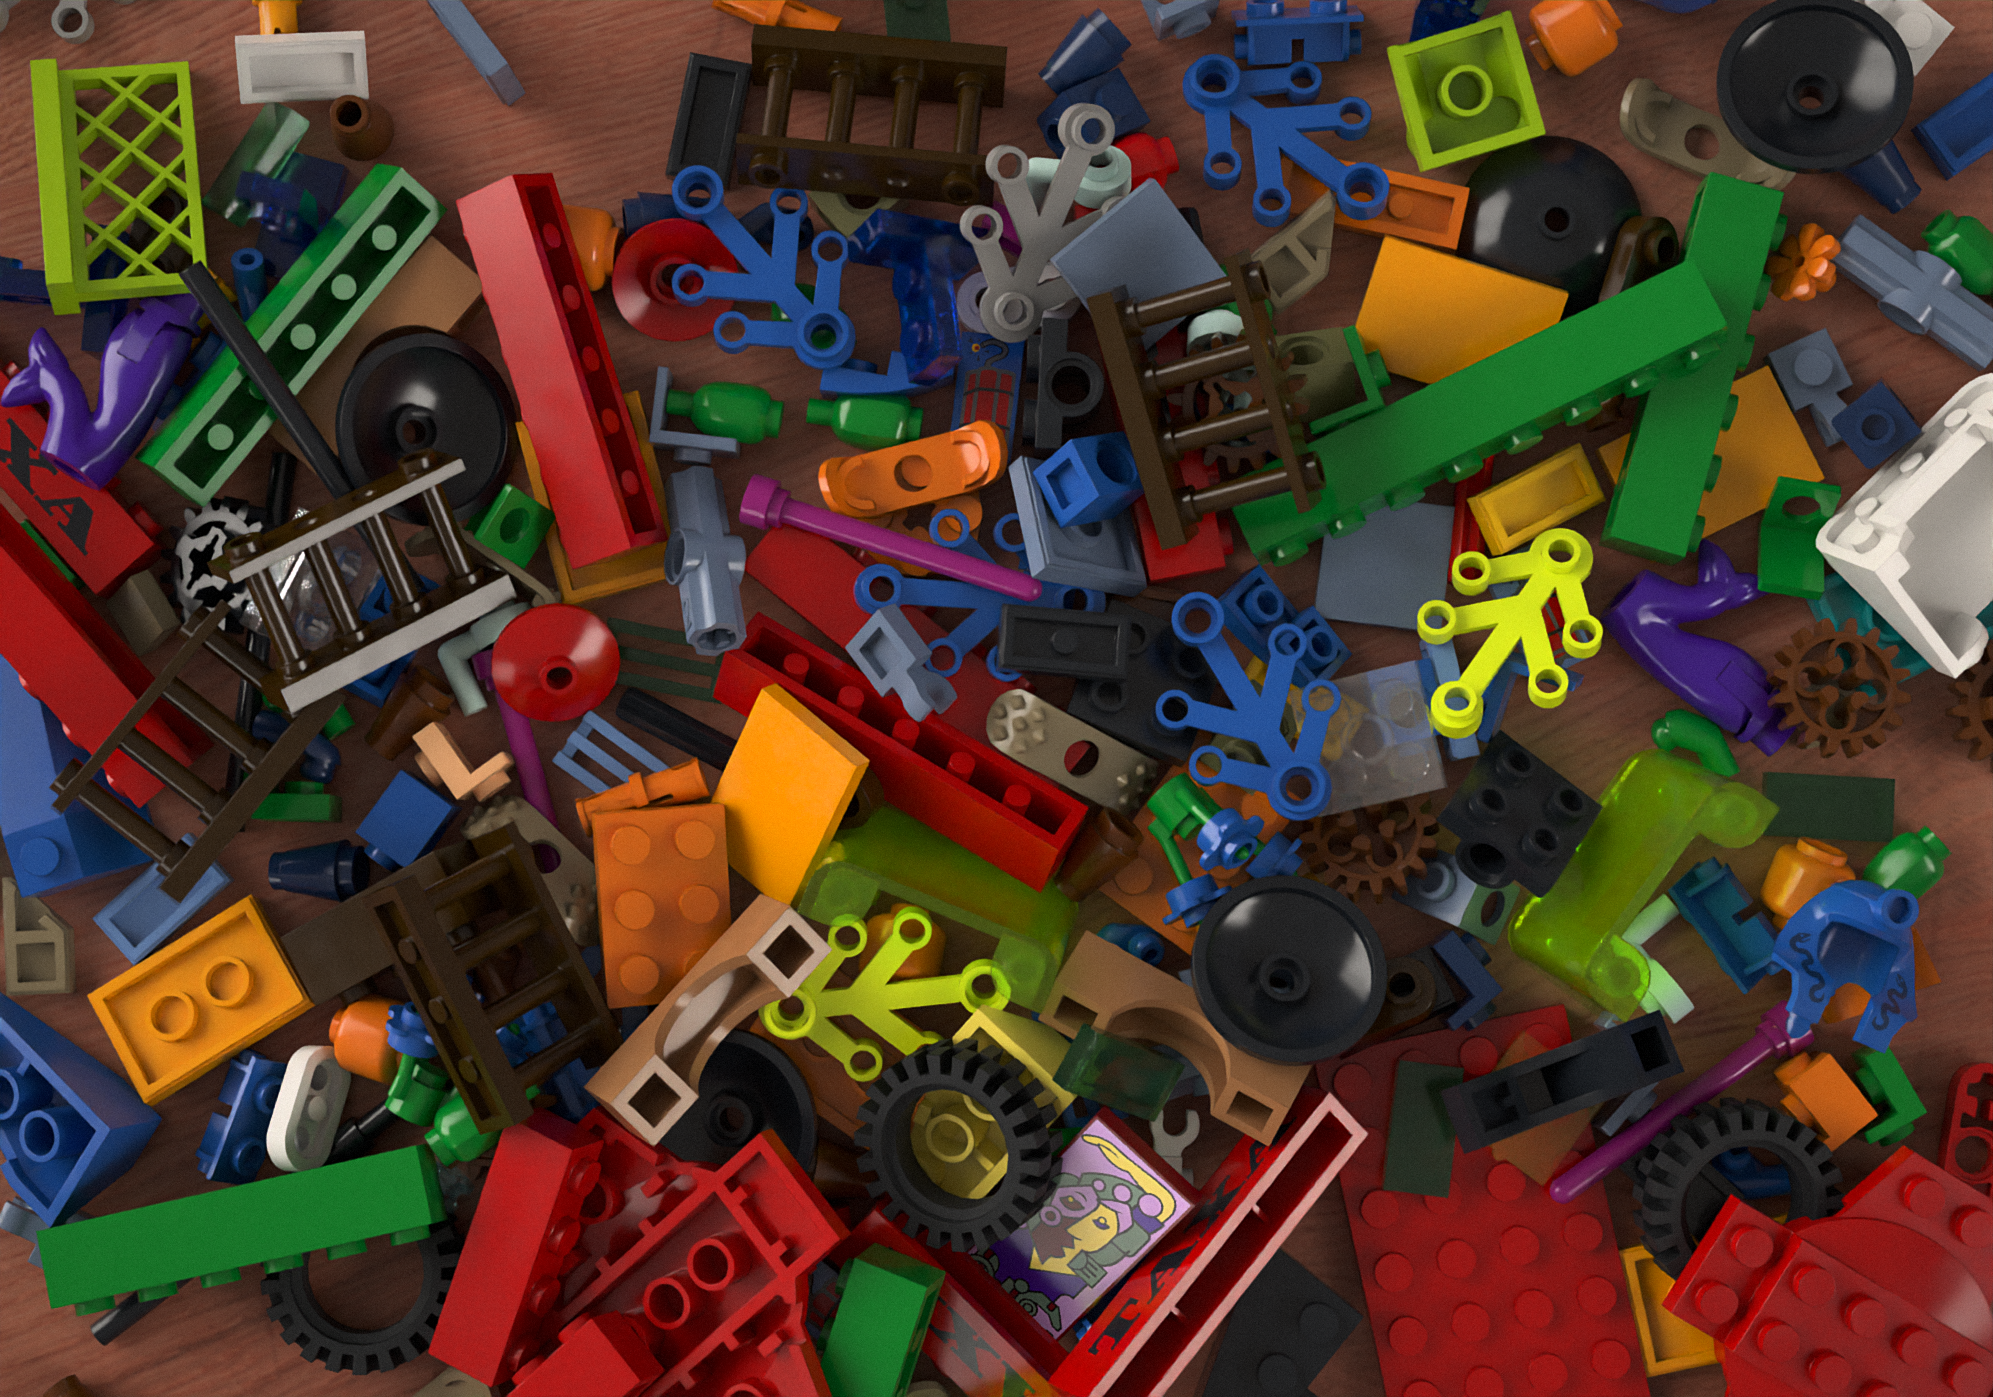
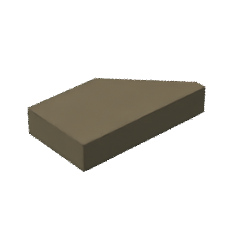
M1331 189L1251 253L1253 262L1260 260L1264 265L1271 289V297L1268 300L1278 315L1328 276L1337 197Z
M15 877L2 878L6 996L76 992L74 928L41 898H22Z

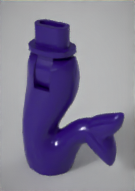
M192 293L155 296V298L151 296L144 297L139 302L140 307L143 309L136 308L117 325L109 337L101 358L98 402L94 412L90 410L83 385L75 373L70 370L67 358L48 331L40 327L34 333L28 348L29 366L11 379L4 389L0 403L2 407L7 408L46 401L49 403L50 415L48 425L39 450L48 462L72 479L98 491L125 465L151 428L176 376L189 354L193 338L197 339L202 332L197 322L204 314V311Z
M1701 538L1699 544L1697 584L1692 586L1682 585L1668 580L1649 569H1645L1627 582L1601 613L1599 618L1603 625L1641 668L1716 725L1734 733V737L1740 743H1746L1750 740L1767 757H1770L1780 749L1796 729L1794 726L1788 730L1780 731L1777 727L1787 714L1784 708L1768 707L1767 701L1780 693V689L1772 692L1775 685L1766 681L1768 672L1754 657L1731 643L1689 633L1678 627L1681 623L1711 619L1722 614L1725 610L1740 608L1771 593L1758 590V575L1735 572L1728 555L1711 540Z

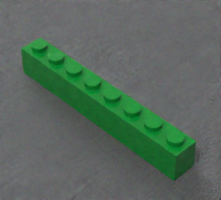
M1691 258L1307 444L1308 452L1317 451L1326 476V489L1320 490L1322 500L1312 510L1298 514L1293 493L1290 491L1231 507L1253 555L1261 566L1271 561L1275 567L1289 564L1301 558L1309 551L1307 544L1329 533L1332 539L1347 536L1359 530L1367 523L1365 516L1383 507L1389 506L1391 511L1408 507L1423 498L1426 494L1423 488L1446 477L1449 483L1464 480L1484 467L1482 460L1504 449H1506L1509 455L1522 452L1543 439L1542 431L1562 421H1565L1567 426L1583 423L1602 410L1600 403L1623 392L1627 398L1641 395L1657 386L1662 381L1660 374L1681 364H1684L1686 369H1693L1713 360L1722 352L1720 346L1728 342V324L1694 258ZM1278 458L1264 465L1263 469L1251 471L1239 478L1284 466L1283 459Z

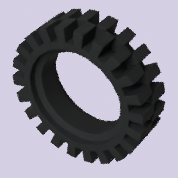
M952 1038L939 1040L930 1047L927 1044L881 1074L882 1078L872 1083L865 1093L871 1099L859 1106L856 1119L867 1124L854 1132V1146H865L870 1149L856 1159L859 1172L876 1170L878 1174L877 1179L865 1186L871 1198L874 1199L887 1191L893 1199L881 1212L890 1222L904 1212L909 1216V1219L902 1232L914 1239L927 1229L929 1230L927 1246L940 1249L951 1240L952 1252H966L975 1244L977 1251L988 1248L999 1239L1000 1241L1004 1240L1035 1216L1044 1207L1042 1203L1052 1196L1057 1183L1051 1181V1179L1061 1172L1063 1163L1062 1157L1051 1155L1052 1152L1063 1145L1062 1130L1047 1131L1046 1127L1049 1122L1058 1117L1053 1103L1038 1108L1033 1099L1045 1090L1040 1081L1036 1078L1024 1086L1018 1080V1077L1027 1067L1017 1058L1002 1066L999 1064L1004 1050L991 1044L978 1053V1040L966 1038L954 1046ZM936 1090H950L965 1094L983 1105L997 1121L1005 1137L1008 1163L1007 1173L1002 1186L995 1195L981 1199L958 1197L943 1190L931 1181L922 1170L913 1152L910 1126L916 1103L924 1093Z
M1734 1097L1720 1098L1719 1108L1714 1107L1708 1102L1693 1106L1697 1117L1692 1120L1680 1113L1669 1121L1676 1132L1670 1138L1658 1132L1651 1141V1144L1660 1151L1655 1160L1642 1156L1638 1169L1647 1175L1646 1183H1634L1632 1197L1642 1203V1209L1632 1211L1635 1225L1645 1232L1644 1235L1639 1237L1644 1249L1655 1257L1653 1261L1675 1281L1697 1249V1245L1689 1233L1686 1221V1198L1696 1175L1716 1155L1732 1148L1745 1146L1765 1148L1773 1152L1787 1171L1791 1186V1203L1785 1223L1803 1216H1807L1811 1220L1833 1216L1834 1209L1844 1208L1841 1199L1845 1196L1844 1193L1834 1188V1184L1844 1181L1840 1168L1828 1161L1834 1155L1825 1143L1815 1138L1817 1135L1815 1132L1774 1106L1771 1108L1761 1101L1749 1098L1746 1099V1104H1743Z
M451 1208L446 1210L448 1220L428 1225L430 1238L416 1241L423 1258L424 1279L421 1292L412 1310L402 1320L389 1327L375 1330L355 1329L339 1323L328 1315L315 1299L309 1283L308 1263L311 1251L302 1253L304 1266L266 1274V1278L260 1281L262 1295L269 1294L272 1306L267 1308L266 1311L271 1322L278 1319L285 1331L280 1334L282 1339L288 1346L294 1342L303 1349L300 1356L310 1363L318 1359L326 1363V1370L336 1373L343 1369L353 1370L352 1375H367L375 1370H380L383 1373L393 1370L405 1362H410L430 1347L466 1241L465 1234H459L454 1222L458 1218Z

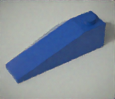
M0 653V826L21 897H46L154 862L152 858L76 800L70 804L61 816L50 808L58 798V795L49 789L50 785L74 757L85 765L92 755L69 740L63 730L60 719L43 701L35 699L23 688L19 680V673ZM101 767L92 779L154 826L148 804L145 803L141 808H138L130 798H125L117 793L109 784L105 770Z
M0 992V1149L7 1160L0 1168L9 1185L50 1228L57 1227L134 1166L162 1121V1118L149 1105L144 1104L140 1095L122 1077Z

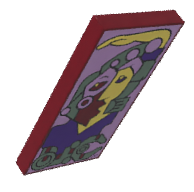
M1105 1105L1056 1155L1063 1158L1062 1170L1051 1179V1181L1057 1183V1186L1052 1196L1042 1203L1044 1207L1004 1240L1000 1241L999 1239L990 1247L978 1251L975 1244L966 1251L1057 1342L1196 1206L1203 1196Z

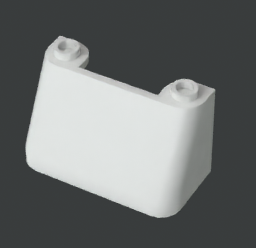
M1993 373L1979 376L1962 387L1922 427L1921 433L1907 442L1825 523L1815 540L1817 549L1826 561L1934 669L1955 679L1964 670L1972 667L1980 660L1989 639L1987 629L1976 616L1993 600Z

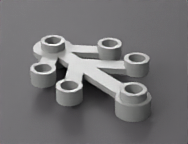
M1077 103L1067 108L1062 114L1058 124V135L1066 149L1039 212H1037L1025 179L1029 171V161L1026 154L1017 147L999 145L993 148L986 158L987 174L999 185L1022 247L1013 272H1011L998 242L1003 232V221L997 211L983 205H975L968 208L961 217L960 231L963 237L973 244L988 285L979 304L981 323L991 336L1000 341L1016 343L1027 339L1028 335H1033L1040 326L1045 310L1077 297L1062 276L1038 284L1048 260L1125 198L1124 196H1113L1103 203L1101 209L1064 224L1092 156L1099 155L1107 150L1114 138V121L1109 112L1101 106L1090 103ZM1094 118L1099 124L1100 132L1094 141L1087 143L1082 138L1081 128L1085 121ZM1011 153L1016 158V170L1011 176L1002 177L998 171V161L1004 154ZM986 214L991 221L990 231L984 237L977 238L972 232V222L978 215ZM1018 299L1022 304V314L1018 320L1007 322L1003 314L1004 307L1009 301Z

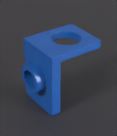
M1512 651L1481 695L1485 712L1476 740L1489 743L1500 730L1517 674L1530 676L1525 655ZM1562 668L1568 676V690L1574 692L1582 684L1584 675ZM1552 679L1540 680L1559 687L1558 683Z

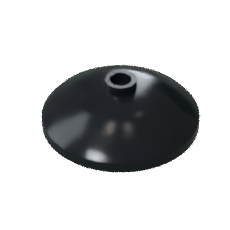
M1776 0L1763 6L1746 18L1727 41L1719 61L1716 78V95L1720 113L1727 128L1738 143L1756 158L1769 165L1802 174H1825L1846 170L1878 154L1890 143L1902 127L1911 104L1914 88V74L1910 55L1897 31L1880 14L1854 0ZM1806 97H1812L1817 99L1821 106L1815 109H1807L1799 101Z
M1540 136L1496 151L1480 164L1464 186L1470 188L1455 252L1457 257L1568 291L1569 295L1560 318L1561 320L1598 304L1618 234L1627 220L1634 216H1643L1640 202L1627 176L1603 152L1575 139L1560 136ZM1549 212L1560 213L1566 221L1565 230L1561 232L1551 231L1545 224V215Z
M412 334L389 340L377 346L360 360L352 370L344 384L337 405L335 419L337 448L343 468L355 489L399 469L397 464L399 459L420 449L434 448L435 451L460 457L466 470L441 482L456 522L465 520L478 513L496 497L512 469L518 441V432L515 424L517 423L514 404L507 386L498 371L482 354L471 346L457 339L439 334ZM406 422H409L415 429V439L411 444L403 437V427ZM417 494L384 510L386 516L396 521L414 526H430Z
M1286 875L1266 876L1245 882L1223 895L1206 914L1197 931L1192 947L1190 962L1191 979L1197 1001L1206 1018L1215 1030L1234 1047L1249 1056L1268 1063L1283 1066H1307L1338 1057L1355 1046L1365 1036L1380 1013L1385 999L1387 964L1381 941L1372 924L1363 912L1340 892L1311 879ZM1269 979H1283L1287 982L1290 992H1276L1271 987Z
M733 1028L715 1048L702 1070L698 1083L699 1098L659 1142L683 1160H699L724 1165L760 1132L772 1128L806 1173L814 1156L818 1133L816 1106L807 1080L795 1062L776 1044L753 1032ZM729 1107H736L742 1112L744 1123L741 1128H736L729 1123L727 1119Z

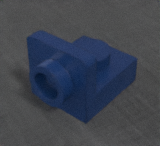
M1883 377L1861 392V396L1835 415L1831 422L1835 430L1868 469L1876 467L1922 432L1920 423Z

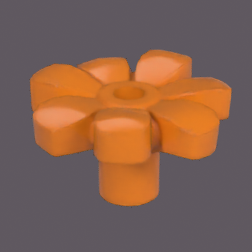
M1814 223L1803 225L1800 228L1798 237L1793 234L1786 237L1778 248L1783 257H1769L1764 267V273L1771 275V280L1774 281L1771 286V292L1774 296L1784 302H1788L1792 297L1803 302L1813 299L1816 295V290L1818 292L1830 290L1837 278L1836 266L1830 260L1841 251L1839 241L1832 235L1824 236V229Z

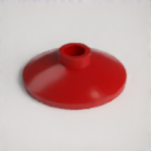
M680 218L652 222L633 233L616 255L611 276L612 291L616 305L630 325L649 337L672 342L698 338L713 330L716 319L721 314L731 311L735 300L708 298L702 305L696 307L684 306L674 296L672 281L665 279L662 276V272L671 264L681 266L697 264L706 271L738 273L735 257L706 225L699 222ZM689 276L681 281L679 288L686 294H696L702 289L704 283L698 277Z
M566 603L540 605L516 616L499 634L491 654L492 678L502 699L518 713L535 720L548 722L574 719L586 714L588 710H593L611 692L620 669L619 648L609 626L593 612L583 607ZM555 667H565L570 670L567 675L560 678L547 677L548 672Z

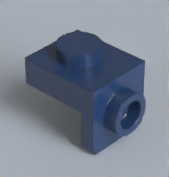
M1119 67L1063 91L1037 117V124L1044 134L1045 141L1058 159L1062 158L1066 149L1058 135L1059 120L1064 111L1074 104L1090 103L1106 109L1115 125L1113 141L1140 132L1151 121ZM1094 118L1085 121L1081 128L1082 138L1087 143L1094 141L1100 132L1099 124Z
M1445 929L1427 945H1429L1435 958L1466 995L1457 1002L1456 1008L1445 1012L1438 1020L1448 1030L1455 1031L1462 1025L1469 1032L1495 1012L1497 1006L1492 1002V999L1502 992L1503 989L1485 969V966L1492 959L1480 943L1468 932L1459 938L1454 930Z

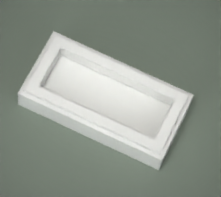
M364 31L235 36L241 104L336 100L343 95H355L359 98L369 99Z

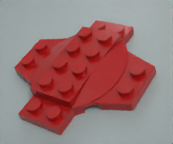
M602 1105L593 1108L576 1125L605 1139L598 1158V1162L601 1164V1172L595 1187L585 1197L577 1219L581 1225L580 1234L574 1247L564 1257L557 1277V1280L560 1282V1292L552 1308L544 1315L542 1328L538 1332L537 1339L540 1340L538 1355L544 1354L546 1358H549L562 1346L563 1343L558 1338L559 1333L582 1314L590 1312L593 1317L618 1310L665 1370L638 1397H832L805 1325L809 1297L808 1276L817 1269L816 1265L851 1235V1232L775 1131L771 1128L760 1132L726 1164L720 1165L699 1160H683L660 1142L652 1146L628 1131ZM510 1379L514 1386L517 1387L515 1382L512 1379Z
M1904 1145L1841 1199L1844 1208L1831 1217L1811 1220L1809 1217L1803 1216L1781 1224L1733 1194H1730L1661 1304L1673 1315L1713 1338L1715 1359L1722 1365L1727 1382L1724 1397H1993V1317L1990 1311L1993 1299V1200Z

